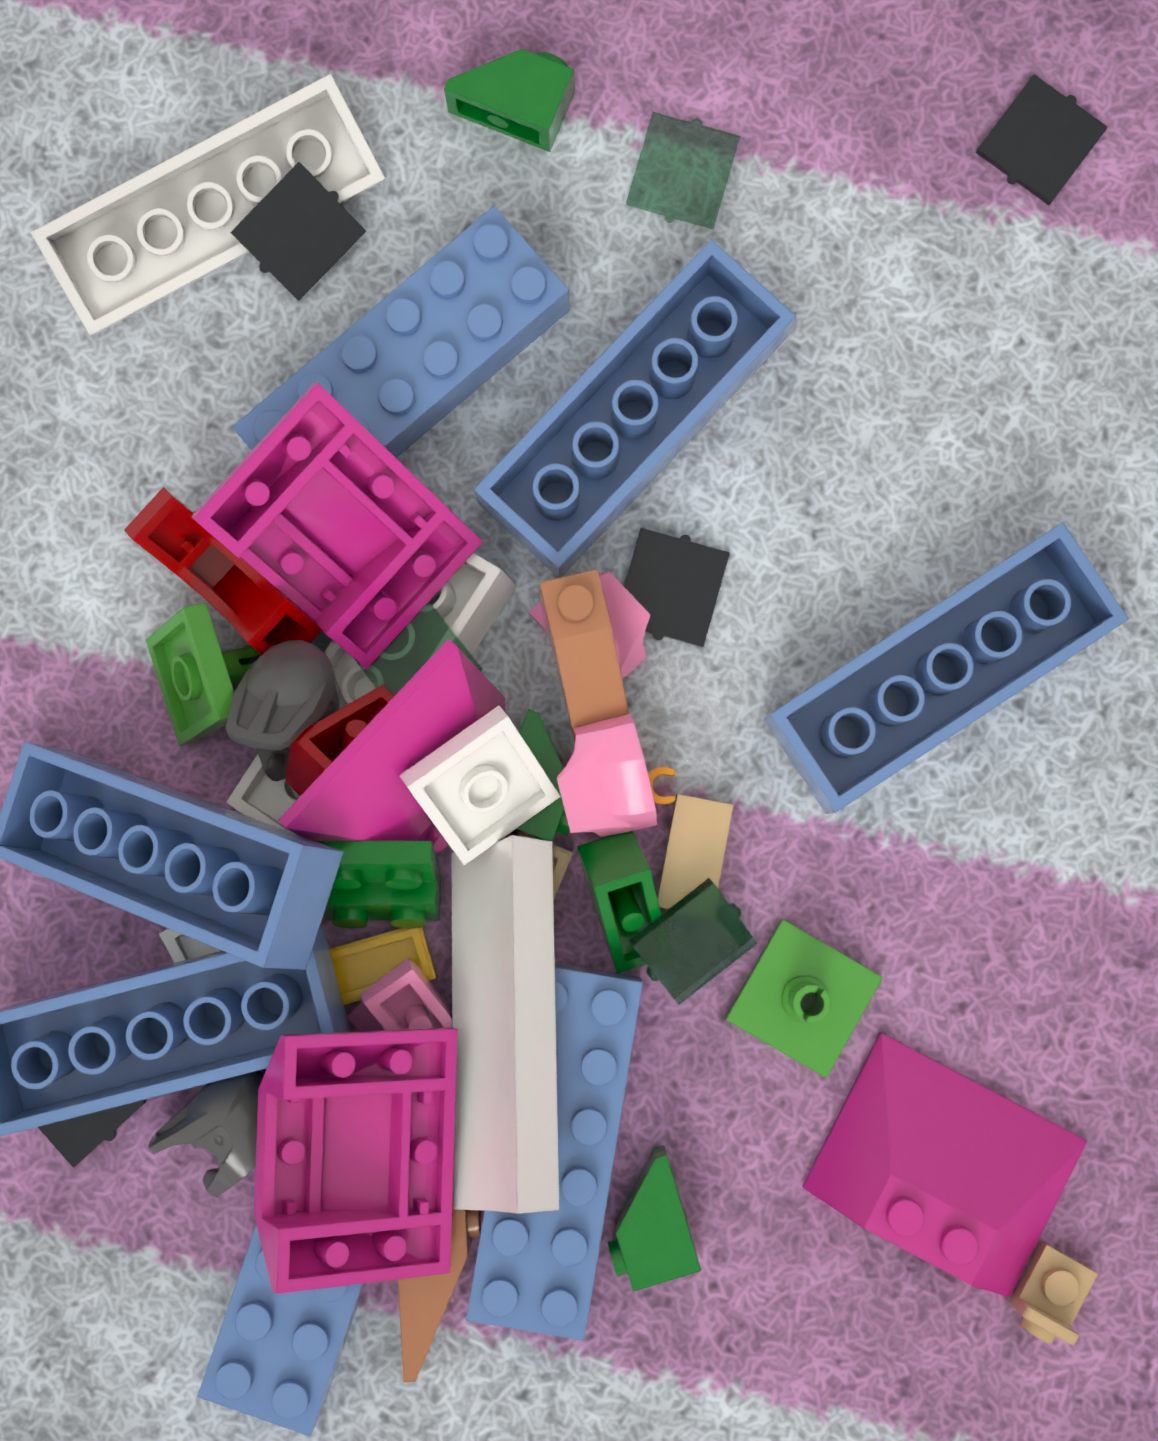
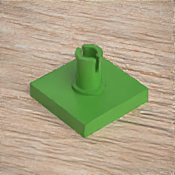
M206 603L183 607L146 639L179 746L201 741L226 725L234 694L232 684L240 683L253 664L249 663V658L260 655L251 645L221 652Z
M780 919L728 1010L725 1019L827 1078L883 977L787 921Z

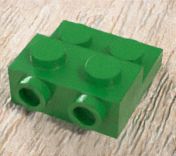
M316 841L344 852L323 914L325 920L332 921L334 926L355 929L367 926L368 921H391L392 926L414 929L424 927L426 921H440L441 873L432 841Z

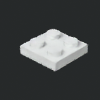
M499 705L399 775L463 865H466L561 797L508 715Z

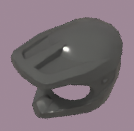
M288 640L273 645L250 666L233 694L226 722L229 739L256 748L263 770L272 781L278 782L286 779L290 752L289 746L304 730L339 710L340 692L334 669L328 656L316 645L304 640Z
M260 1071L206 1084L196 1093L190 1103L152 1136L148 1145L151 1152L155 1154L173 1145L191 1143L194 1149L206 1148L214 1153L219 1161V1168L207 1170L203 1177V1184L208 1193L218 1198L256 1167L258 1088L263 1079Z

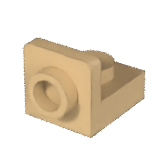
M1041 1240L1009 1300V1303L1023 1317L1019 1325L1048 1344H1052L1057 1336L1074 1346L1079 1334L1071 1325L1098 1273Z

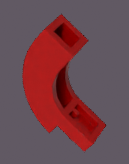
M165 487L155 495L124 529L134 542L180 577L212 605L243 639L261 654L271 646L288 640H304L311 643L322 631L312 618L243 558L236 557L191 517L195 511L193 512Z

